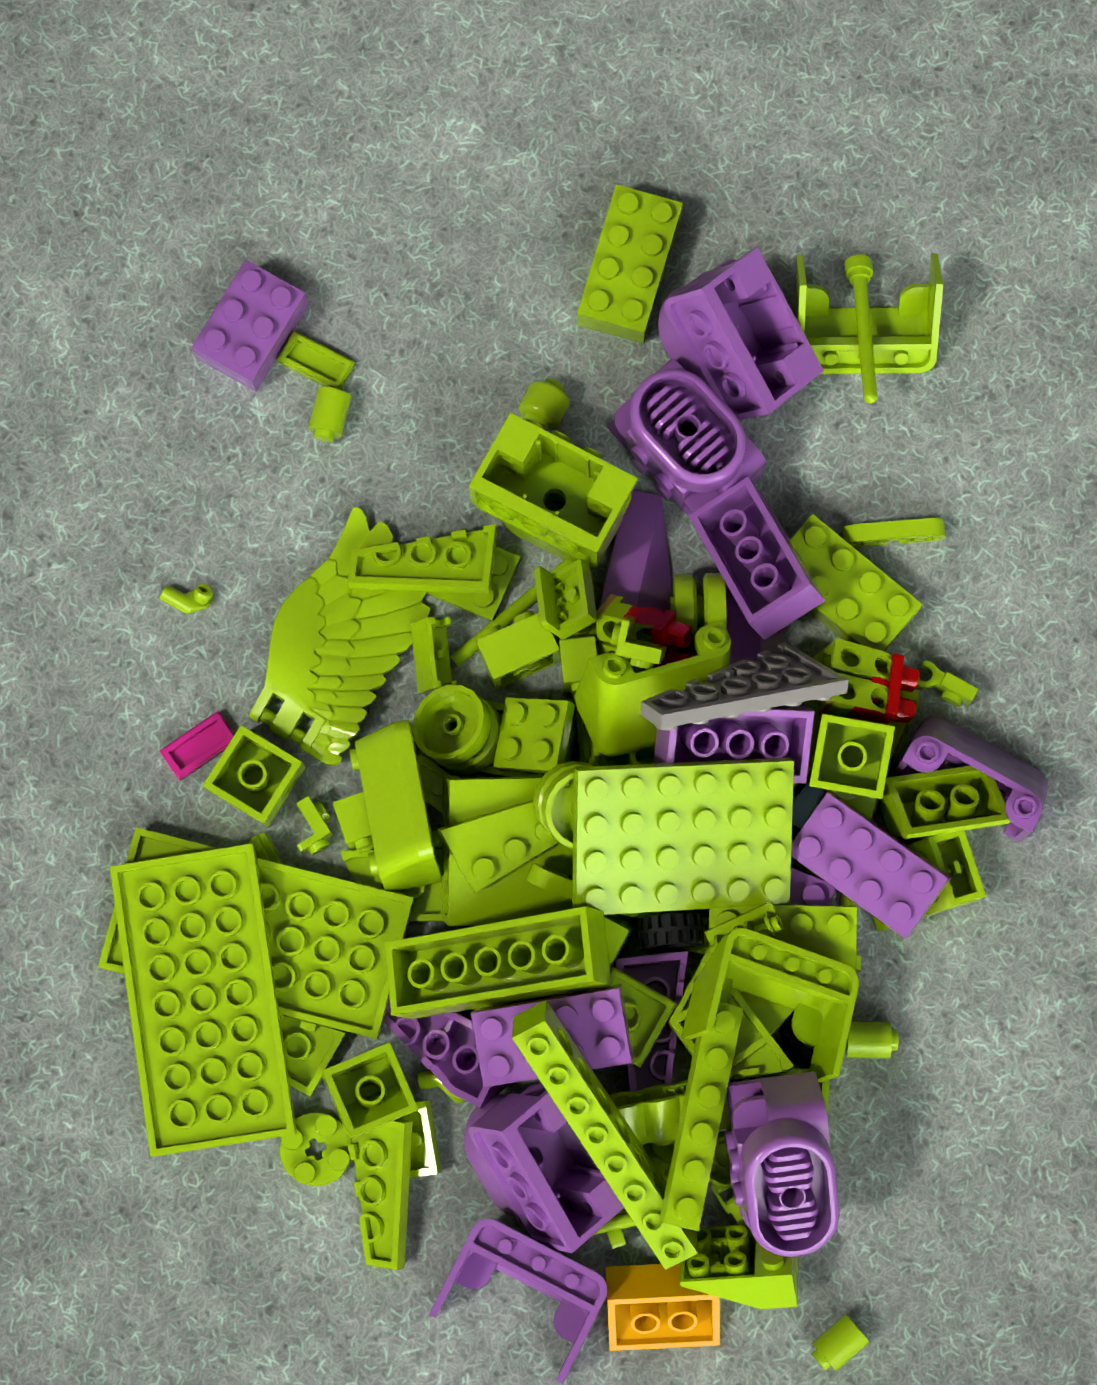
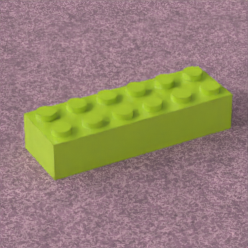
M587 906L385 942L391 1016L417 1019L612 985L604 912Z

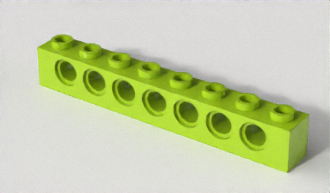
M547 1000L514 1016L513 1041L664 1269L666 1270L697 1255V1231L659 1223L667 1183Z

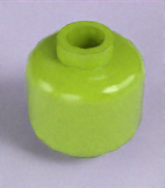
M552 378L530 383L518 406L522 419L546 431L558 428L570 406L569 396L563 391L564 386Z

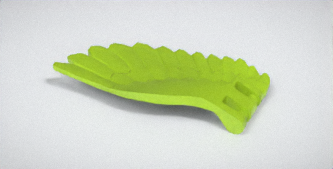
M357 507L352 508L345 528L328 559L306 580L300 583L282 603L272 628L265 686L248 716L257 723L261 720L270 726V731L286 741L290 739L300 745L299 749L329 766H337L342 762L340 754L350 749L351 744L349 741L360 732L358 724L367 716V712L363 708L371 705L377 699L373 691L385 685L387 680L383 675L394 670L401 661L398 655L406 652L413 645L411 623L429 617L431 608L423 603L428 593L427 591L349 588L347 580L351 551L393 543V535L388 525L379 521L373 529H369L366 516L361 508ZM273 696L284 702L278 714L268 709ZM304 714L314 720L308 732L298 727Z

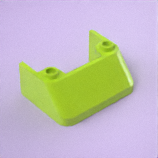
M931 253L928 283H915L905 287L900 293L898 307H869L876 374L924 373L935 365L943 294V279L938 253ZM796 254L794 316L799 321L803 333L824 370L821 374H861L855 308H829L828 292L822 286L807 284L803 254Z
M409 719L393 722L355 741L356 749L349 750L353 771L360 770L374 852L368 853L372 875L379 874L384 889L390 892L442 882V874L435 857L416 756L418 747L414 740Z
M737 928L726 933L694 983L681 1039L688 1041L711 1033L719 1002L726 1004L730 997L731 988H735L794 1009L792 1018L794 1035L799 1041L814 1046L809 1072L815 1071L818 1082L839 1077L859 988V979L855 970L847 964L747 928Z

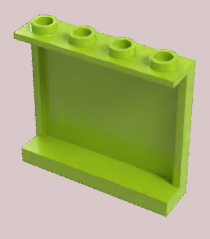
M443 776L442 827L467 821L466 819L479 815L484 816L515 804L519 805L534 800L536 787L542 777L460 778L459 776ZM442 839V921L448 926L485 925L572 909V900L537 887L526 881V878L533 863L573 877V849L559 842L487 887L474 893Z

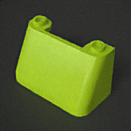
M723 621L705 625L698 630L694 638L697 656L634 673L629 661L625 657L617 656L614 652L589 658L573 700L598 752L605 756L614 757L655 745L657 728L653 723L641 716V701L670 689L684 691L687 682L695 679L700 681L701 684L707 681V674L730 665L731 639Z

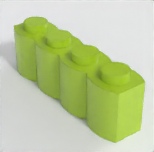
M750 1078L729 1081V1083L750 1080ZM688 1080L674 1085H656L639 1091L619 1092L609 1096L641 1145L646 1143H654L661 1146L669 1145L676 1139ZM726 1093L719 1129L731 1131Z

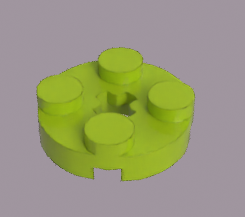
M318 1112L308 1113L296 1118L297 1134L281 1137L279 1151L284 1169L301 1184L324 1186L335 1182L344 1174L351 1161L348 1145L352 1144V1140H350L343 1124L331 1115ZM314 1138L318 1143H325L327 1147L326 1150L322 1151L323 1158L320 1160H316L314 1155L308 1156L305 1153L306 1149L311 1147L310 1141Z

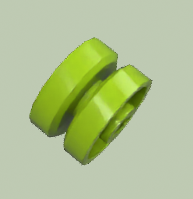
M692 573L673 574V596H670V610L676 611V622L692 626L691 643L686 649L677 648V652H693L695 649L694 638L697 630L705 625L723 621L727 629L726 585L721 573H706L702 578L701 595L697 596L696 580Z
M445 685L433 690L421 701L414 714L412 731L415 743L429 758L455 774L471 775L484 770L494 761L502 717L491 704L483 700L473 690L463 685Z
M578 761L558 764L546 772L536 787L533 801L536 818L545 831L570 849H573L574 767H593L588 763Z

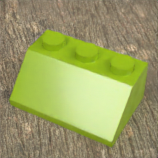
M972 766L888 777L885 782L883 799L879 801V808L889 833L904 839L1003 825L1011 822L1005 814V802L995 779Z

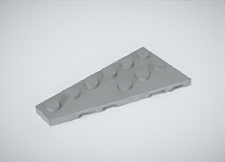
M784 642L778 645L777 652L773 654L770 651L764 650L757 653L756 661L740 660L707 674V681L701 684L700 681L694 679L686 683L684 691L670 689L641 701V716L660 730H675L679 725L689 723L706 724L710 719L737 718L741 713L752 711L768 712L773 707L783 705L799 706L804 701L814 699L821 701L830 700L832 696L847 693L849 679Z

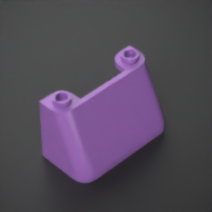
M929 716L925 718L915 731L893 773L902 776L919 772H932L938 769L943 761L955 767L972 766L994 778L1000 792L1004 793L1005 814L1011 822L1006 824L1003 834L1018 842L1031 834L1041 816L1048 791V781L1045 775L1031 765L943 717Z

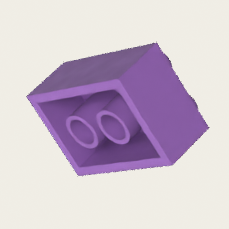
M245 259L191 347L196 359L257 392L308 308L309 301L304 291Z

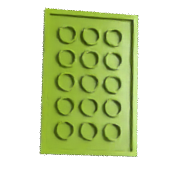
M788 757L574 767L572 909L587 906L603 911L604 915L761 906L770 901L773 905L790 904L794 760Z

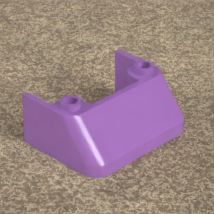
M483 1219L472 1228L429 1315L435 1318L439 1315L455 1282L466 1288L477 1289L489 1281L494 1269L511 1276L560 1302L553 1319L554 1328L559 1336L573 1343L556 1377V1381L563 1384L607 1296L606 1281L599 1273L495 1219Z

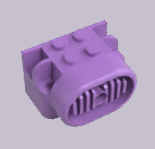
M758 247L751 249L738 260L731 259L722 262L713 270L702 273L686 286L676 289L665 299L660 309L658 330L661 342L669 358L677 361L686 371L700 377L739 420L770 414L824 371Z
M670 359L657 372L644 379L637 389L631 393V398L616 411L614 420L607 426L610 432L633 455L630 458L633 466L643 475L648 472L656 480L653 486L665 500L671 497L687 515L701 508L746 477H749L754 483L764 473L766 460L760 450L745 435L744 428L738 417L700 377L686 371L674 359ZM682 425H691L696 428L697 432L692 436H684L679 432L678 428Z
M815 1071L728 1083L727 1099L731 1131H724L727 1154L730 1157V1164H728L730 1184L733 1186L736 1206L739 1205L741 1217L743 1216L745 1224L750 1228L756 1241L763 1248L774 1254L795 1257L818 1250L830 1240L835 1232H838L840 1209L836 1168L830 1150L827 1112Z
M541 1082L530 1085L521 1094L500 1093L487 1102L483 1109L476 1106L471 1113L464 1134V1145L468 1160L493 1203L504 1213L515 1216L528 1237L551 1249L573 1253L624 1208Z

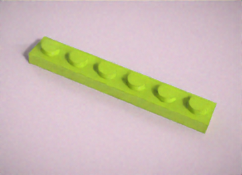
M719 1002L713 1031L696 1038L659 1223L699 1231L743 1013L742 1007Z

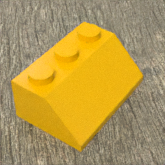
M681 1263L666 1270L662 1264L605 1267L610 1351L720 1345L719 1297L680 1286Z

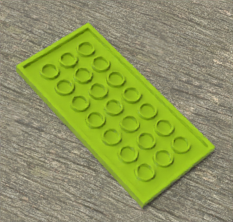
M135 827L126 864L220 848ZM257 858L279 1014L379 1039L389 1001L385 942L405 939L415 898ZM114 905L98 968L124 974Z
M255 844L109 866L150 1157L297 1134Z

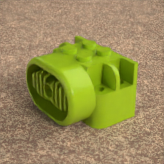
M510 412L468 487L471 502L483 512L500 520L512 534L558 558L569 560L581 558L590 567L596 568L623 521V515L632 498L631 492L638 478L602 460L603 456L590 447L581 449L571 444V439L565 434L556 430L550 433ZM554 500L561 501L565 505L558 511H551L546 508V505Z

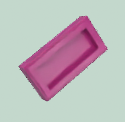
M217 711L159 752L181 781L225 751L235 734L221 713Z

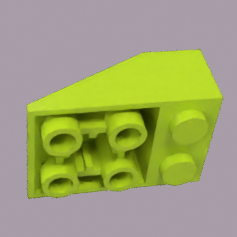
M965 830L938 834L908 844L909 847L952 877L923 918L977 902L986 897ZM872 915L877 932L890 929L889 926Z
M746 1224L699 1227V1231H697L698 1254L681 1262L680 1286L758 1309L798 1307L799 1256H781L766 1250L756 1241Z

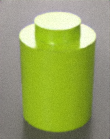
M318 387L308 425V430L314 433L313 438L331 443L334 441V438L342 437L352 398L349 393L332 387Z
M851 1021L845 1048L846 1058H891L892 1051H898V1029H892L891 1022Z
M844 1314L812 1342L816 1350L811 1355L825 1371L832 1367L837 1372L870 1342L853 1321Z

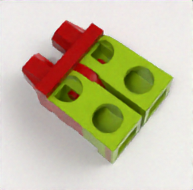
M610 594L596 612L597 640H599L597 643L598 655L616 652L617 646L611 645L615 623L622 622L624 617L633 616L636 619L632 639L667 646L664 661L660 664H655L652 668L693 657L690 654L677 652V648L686 649L691 643L692 626L676 622V611L666 609L663 613L660 609L653 607L641 608L624 604V597ZM631 665L634 673L648 670Z
M835 638L826 648L822 664L849 679L848 690L845 694L832 696L830 700H818L816 714L835 713L889 724L891 721L909 723L915 716L916 702L915 700L900 697V691L913 692L917 688L920 670L904 665V655L896 653L890 655L885 651Z

